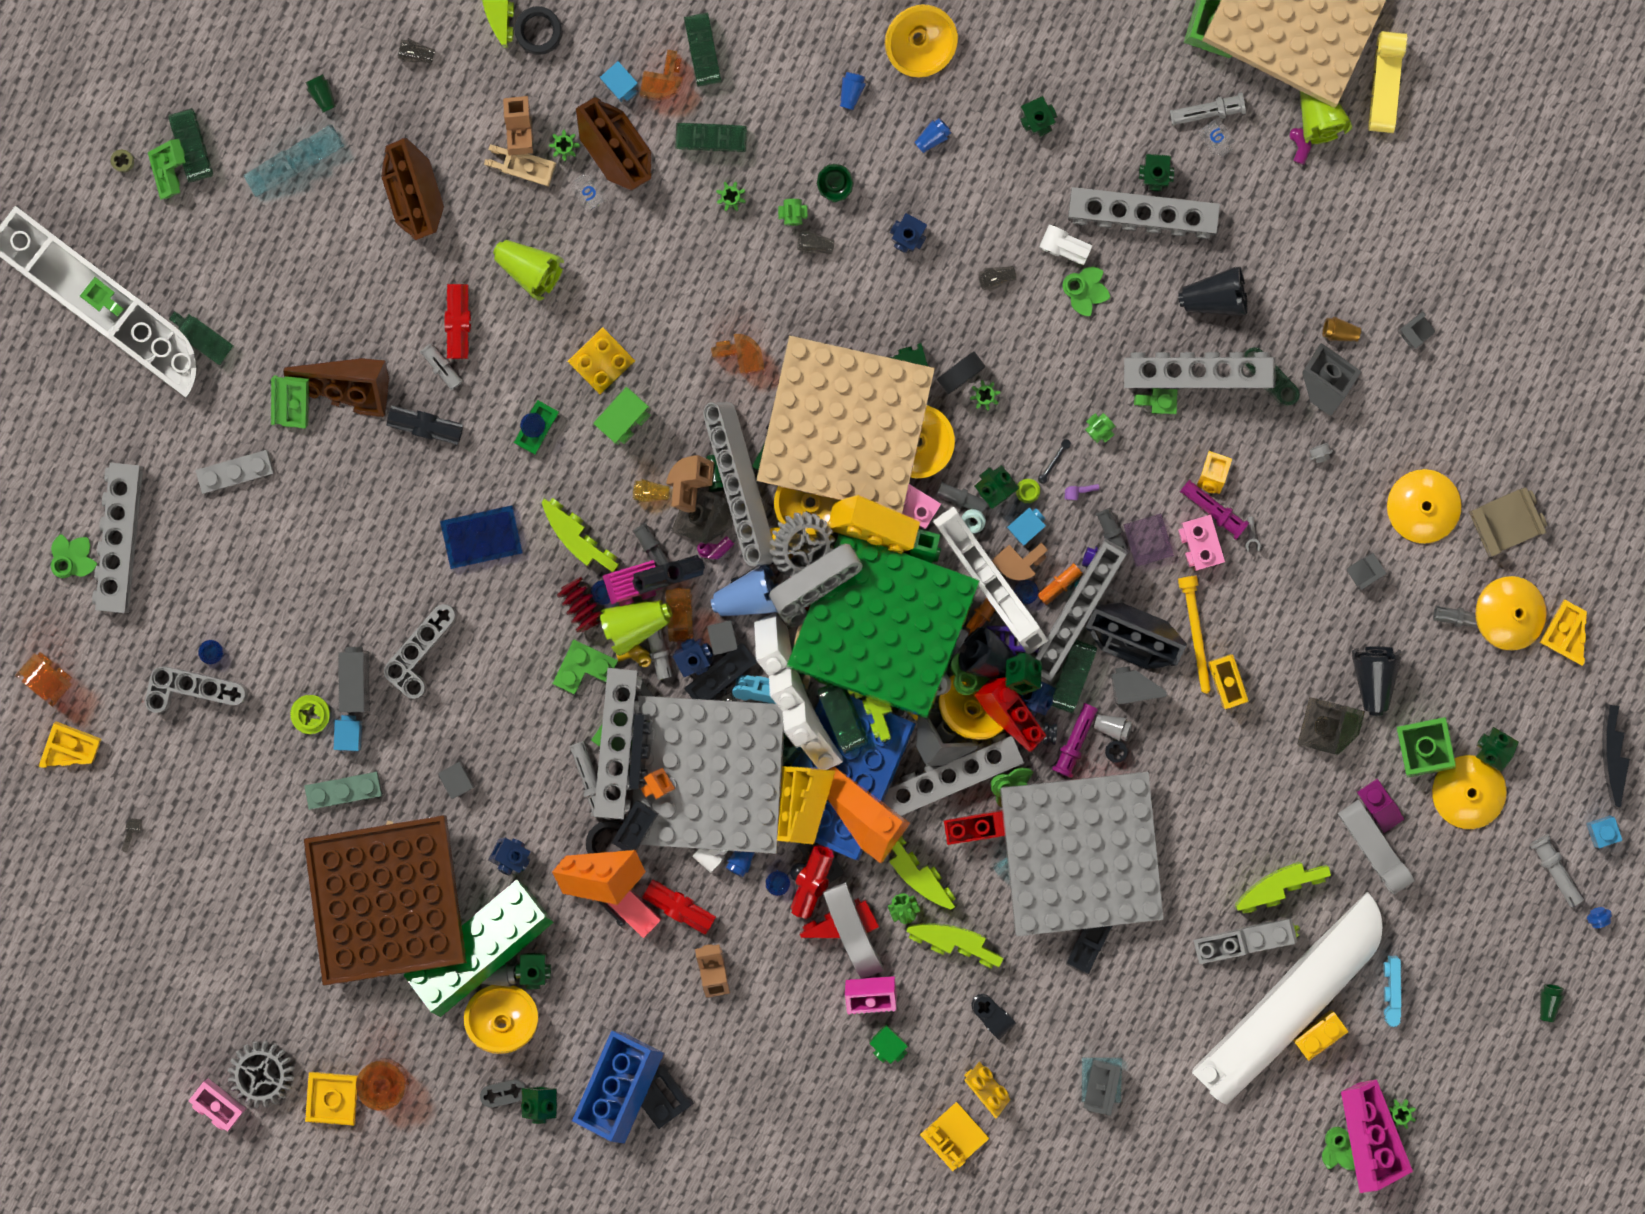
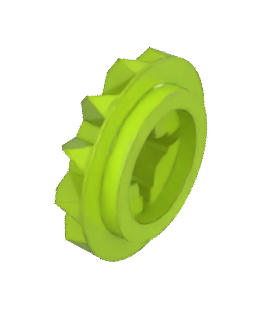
M305 695L294 702L290 717L297 730L305 734H315L322 731L328 724L330 710L326 701L319 696ZM315 705L314 713L317 714V716H319L320 719L312 718L308 722V724H306L307 715L301 712V710H310L311 707Z

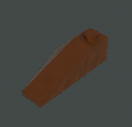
M359 358L284 367L283 369L284 377L309 379V397L316 399L319 395L332 400V405L337 407L340 406V403L354 407L353 412L360 415L384 417L386 414L389 375L385 360Z

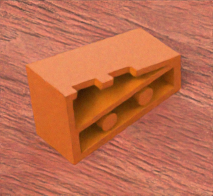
M636 850L567 855L560 861L552 873L562 894L618 905L646 871Z

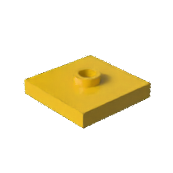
M309 1072L305 1122L354 1126L356 1121L359 1075Z

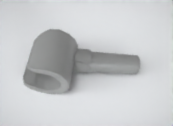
M1248 517V522L1250 523L1248 524L1249 533L1248 539L1245 541V548L1249 552V543L1255 541L1257 542V551H1259L1261 545L1256 538L1254 517Z

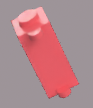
M632 889L618 905L608 903L643 938L662 919Z

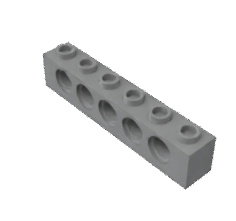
M1072 187L1068 219H1073V224L1087 225V222L1091 221L1097 222L1098 227L1112 228V224L1122 225L1123 230L1136 231L1137 227L1147 228L1146 232L1161 233V229L1171 230V235L1186 236V232L1196 233V238L1210 239V235H1216L1220 204ZM1090 202H1097L1101 207V212L1097 215L1090 214L1087 210V205ZM1114 205H1122L1125 208V215L1118 218L1113 215L1112 207ZM1141 207L1147 208L1150 212L1149 219L1140 220L1136 214L1137 209ZM1170 210L1173 212L1174 221L1172 223H1166L1162 220L1161 213L1163 211ZM1195 213L1199 218V223L1196 226L1189 225L1186 222L1187 214Z
M1132 352L1131 357L1124 358V388L1276 387V357H1270V352H1255L1254 357H1245V352H1230V357H1220V352H1205V357H1195V352H1180V357H1170V352H1156L1155 357H1146L1145 352ZM1147 363H1152L1156 366L1157 372L1154 377L1146 375L1144 368ZM1172 363H1177L1181 367V374L1178 377L1172 376L1169 372V367ZM1202 363L1206 367V374L1203 377H1199L1194 373L1195 364ZM1221 363H1227L1231 367V373L1228 377L1220 375L1218 368ZM1246 363H1252L1255 366L1256 373L1253 377H1248L1244 374L1243 367Z
M110 463L109 468L106 467L104 480L108 482L107 492H104L102 496L105 516L101 517L99 526L100 531H103L102 541H99L97 546L100 566L95 568V580H98L97 590L93 591L92 604L96 605L95 610L129 613L143 466ZM120 482H124L127 485V492L122 496L116 491V487ZM119 506L125 510V516L121 520H117L114 517V510ZM115 531H119L123 537L118 545H115L111 539ZM114 555L120 559V565L117 569H112L109 565V559ZM110 580H114L118 585L117 591L113 594L109 593L106 588Z
M1106 538L1047 635L1049 641L1040 647L1034 657L1042 662L1041 676L1050 682L1126 556L1127 550Z
M608 668L594 817L624 819V814L628 815L630 812L631 800H626L627 790H632L629 789L630 775H628L629 765H631L634 714L639 713L640 701H635L636 691H641L642 677L637 676L638 671L613 668ZM620 688H627L630 691V697L625 702H621L616 698V692ZM619 712L625 713L628 717L627 723L621 727L615 725L613 721L614 716ZM615 737H622L625 740L626 744L623 750L615 751L612 749L611 742ZM616 761L620 762L623 765V772L618 776L611 775L609 772L610 764ZM612 786L618 787L621 791L620 798L615 801L609 800L606 794L608 788Z
M1006 733L992 738V744L984 747L982 742L978 744L979 747L976 750L947 765L924 767L925 772L916 776L915 772L901 777L903 781L901 783L893 785L891 782L883 803L902 816L1021 765L1024 762L1014 738L1011 735L1007 737ZM996 749L1000 751L1001 759L999 762L990 763L987 760V754L990 750ZM969 759H974L978 762V769L974 773H968L964 769V764ZM946 769H952L956 773V778L951 783H946L942 780V772ZM930 779L933 782V788L930 792H922L919 789L921 780ZM905 788L909 790L911 796L908 801L900 802L897 800L896 793L899 789Z

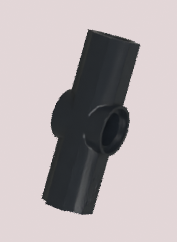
M393 405L390 408L386 426L412 432V435L430 440L434 438L459 445L464 426L458 422L441 419L437 415L418 410L415 412Z
M694 555L634 573L632 583L634 589L639 594H643L704 575L705 566L703 560L698 555Z

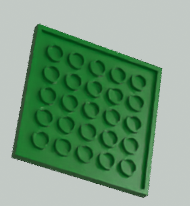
M839 534L834 548L843 544H850L862 563V569L859 573L811 603L787 663V668L928 718L980 580L904 553L900 554L889 551L887 547L874 545L866 540Z

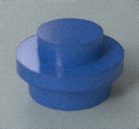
M1598 907L1590 911L1587 920L1593 928H1602L1611 923L1612 913L1604 907Z

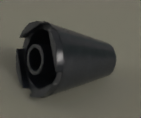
M1233 267L1184 286L1182 292L1178 293L1180 307H1185L1187 312L1236 316L1246 315L1248 313L1247 292L1245 293L1243 284H1245L1241 267Z
M978 627L966 638L964 645L967 647L964 653L960 652L958 664L960 669L968 674L990 679L1006 678L1007 660L1016 657L1017 654L990 629Z
M1367 646L1365 647L1366 652H1359V648L1352 650V660L1364 710L1368 711L1369 715L1382 716L1390 707L1402 652L1398 649L1394 653L1392 647Z

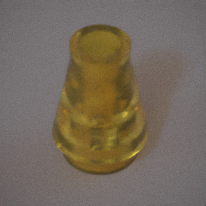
M642 478L640 481L635 480L633 500H639V503L668 500L670 487Z

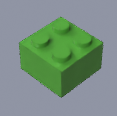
M1196 0L1183 43L1231 58L1232 56L1202 41L1221 0Z
M626 386L593 424L615 444L619 445L620 442L626 444L634 435L631 430L637 424L642 426L651 416L648 413L651 408Z
M1446 717L1397 727L1407 778L1456 768Z

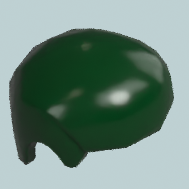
M833 163L825 166L819 172L816 184L821 196L832 202H839L845 200L852 193L854 178L848 168Z

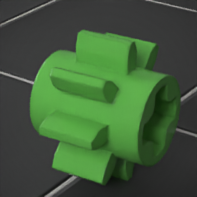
M565 130L562 131V135L559 137L553 134L555 143L549 144L550 148L557 150L554 152L553 157L556 158L562 155L564 162L567 161V156L569 155L576 157V154L573 152L574 148L580 147V144L573 143L576 135L572 134L568 137ZM563 140L571 144V147H567L565 152L558 147V145L563 143Z
M736 181L733 186L729 187L724 182L725 189L723 191H716L722 197V199L717 201V204L724 203L725 212L729 210V207H734L738 211L737 205L739 202L746 203L740 196L745 193V189L738 191ZM728 191L738 194L735 196V202L725 201L724 198L727 197Z
M802 199L783 200V206H778V219H784L785 226L802 225V219H807L808 208L807 205H802Z
M981 380V387L979 389L975 386L972 387L976 395L970 397V400H977L976 409L981 405H985L986 410L989 411V404L991 402L998 405V401L994 397L999 395L1000 391L994 392L992 389L994 382L989 386H985L984 381ZM988 389L990 391L989 396L992 399L990 401L986 399L982 402L979 391L984 392Z
M1095 413L1086 421L1089 426L1085 431L1096 443L1101 439L1106 443L1114 436L1111 430L1116 426L1104 413L1099 417Z
M905 893L896 895L892 899V904L888 905L893 921L899 920L903 924L914 921L916 913L920 912L915 896L913 895L909 898Z
M1393 1099L1394 1105L1387 1107L1394 1120L1395 1127L1397 1129L1400 1124L1405 1129H1408L1407 1123L1409 1121H1416L1411 1116V1112H1414L1416 1109L1415 1107L1407 1108V1099H1404L1402 1104ZM1399 1108L1406 1111L1403 1114L1404 1118L1401 1120L1397 1116L1395 1117L1398 1114Z

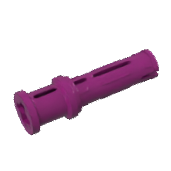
M1190 479L1180 490V493L1184 494L1216 519L1215 523H1217V526H1223L1232 533L1235 540L1250 523L1247 520L1243 521L1235 515L1232 508H1224L1210 495L1191 482Z
M1083 703L1066 746L1063 745L1060 751L1062 753L1056 766L1052 767L1053 771L1070 778L1073 777L1072 771L1077 759H1081L1080 749L1098 711L1097 708Z

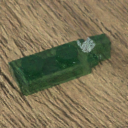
M174 311L169 318L170 321L179 326L178 330L183 333L193 347L219 366L234 348L232 343L195 316L188 314L184 318Z

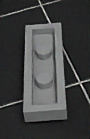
M268 450L195 470L202 494L274 474Z

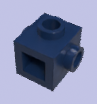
M905 213L901 222L896 220L890 231V234L893 235L891 241L895 243L893 247L903 253H907L908 250L913 252L915 248L920 250L927 236L923 235L927 224ZM909 231L913 234V236L911 238H906L903 234Z
M691 638L681 644V648L676 649L673 654V658L684 678L693 673L700 675L709 670L713 660L712 656H714L711 646L708 643H704L702 638L697 640Z
M1041 682V689L1025 695L1018 693L1033 717H1036L1037 713L1046 716L1047 711L1053 704V695L1056 688Z
M499 838L488 861L497 865L498 871L510 876L511 874L523 872L530 862L528 856L531 851L524 848L525 844L517 839Z

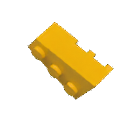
M856 495L833 503L827 526L833 532L866 540L871 544L887 547L889 551L902 554L914 548L920 521L860 495Z
M782 766L777 841L814 844L835 771Z

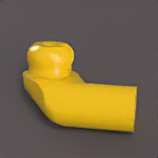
M639 645L624 655H617L619 662L631 658L641 667H648L652 660L649 651Z

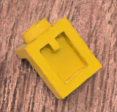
M1209 451L1197 486L1205 492L1220 494L1225 484L1232 458Z

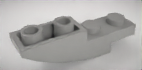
M1292 918L1242 927L1194 940L1199 964L1243 956L1248 953L1287 946L1298 942Z

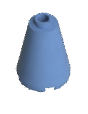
M761 565L715 592L713 599H711L713 611L721 617L778 612L769 596L770 592L778 586V583L774 585L771 579L775 575L770 566Z

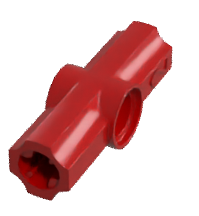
M447 284V310L444 317L445 333H447V359H469V333L471 332L469 321H471V311H469L468 284Z
M820 845L815 846L807 866L800 871L796 878L798 889L790 908L792 909L791 913L797 917L810 918L818 897L828 887L829 880L826 877L834 859L833 851L830 848Z
M652 879L642 896L643 899L664 910V913L680 923L684 922L705 935L716 918L712 913L696 905L695 901L691 898L684 897V894L678 891L674 892Z

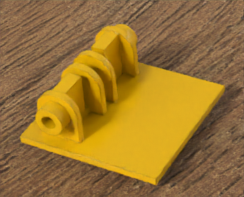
M602 327L567 362L601 394L635 360Z
M978 1062L973 1070L970 1069L964 1074L966 1077L964 1081L996 1119L1011 1099L1007 1090L995 1081L990 1069L983 1066L981 1062Z
M957 1102L920 1134L952 1171L957 1167H961L969 1156L989 1140V1137Z

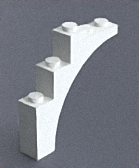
M952 507L935 519L933 522L972 578L980 580L978 587L1024 650L1031 654L1049 641L983 550L956 509Z
M772 613L754 622L756 661L769 676L771 698L783 711L784 732L796 747L801 746L818 769L827 770L842 763V755L818 719L805 692L799 673L787 668V663L792 653L788 627L777 613Z

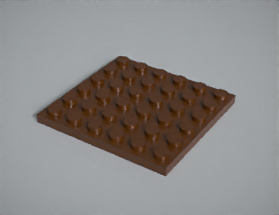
M446 815L304 839L323 986L467 963Z

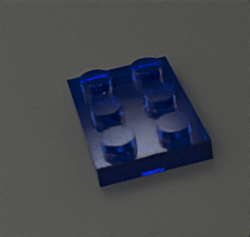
M513 505L440 521L450 569L523 554Z

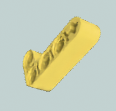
M1381 31L1377 37L1376 46H1378V49L1376 48L1374 64L1376 73L1373 74L1371 95L1374 96L1371 98L1369 131L1394 133L1401 66L1402 58L1406 51L1407 34Z

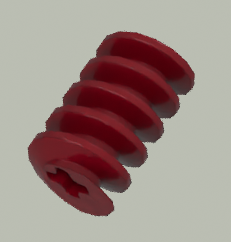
M583 577L564 585L557 594L558 598L566 597L562 602L563 607L571 606L566 614H575L571 623H580L576 629L577 633L584 632L601 623V620L598 621L597 619L602 614L601 611H592L597 606V603H588L592 594H583L588 586L578 585Z

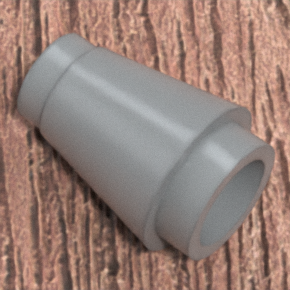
M1098 714L1094 729H1098L1118 741H1127L1132 722L1127 721V718L1102 716Z

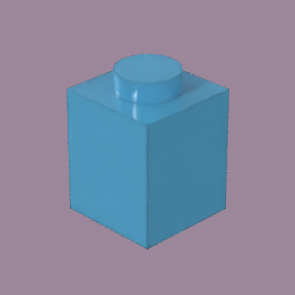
M619 61L600 76L601 81L620 102L624 99L629 101L638 93L636 90L639 86L638 83Z
M1029 507L1007 529L1024 546L1046 526L1043 523L1045 517L1038 509L1035 508L1032 511Z
M341 715V720H335L334 750H361L362 720H356L355 715Z
M1609 815L1586 823L1593 845L1596 848H1602L1623 841L1616 819L1613 816Z

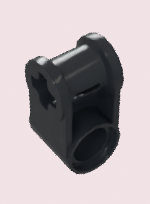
M978 994L973 998L971 1003L972 1010L998 1040L1016 1024L1010 1015L1002 1007L1000 1008L988 995ZM980 1001H982L983 1003H986L988 1001L987 1011H984L983 1009L978 1011L980 1008L978 1003Z

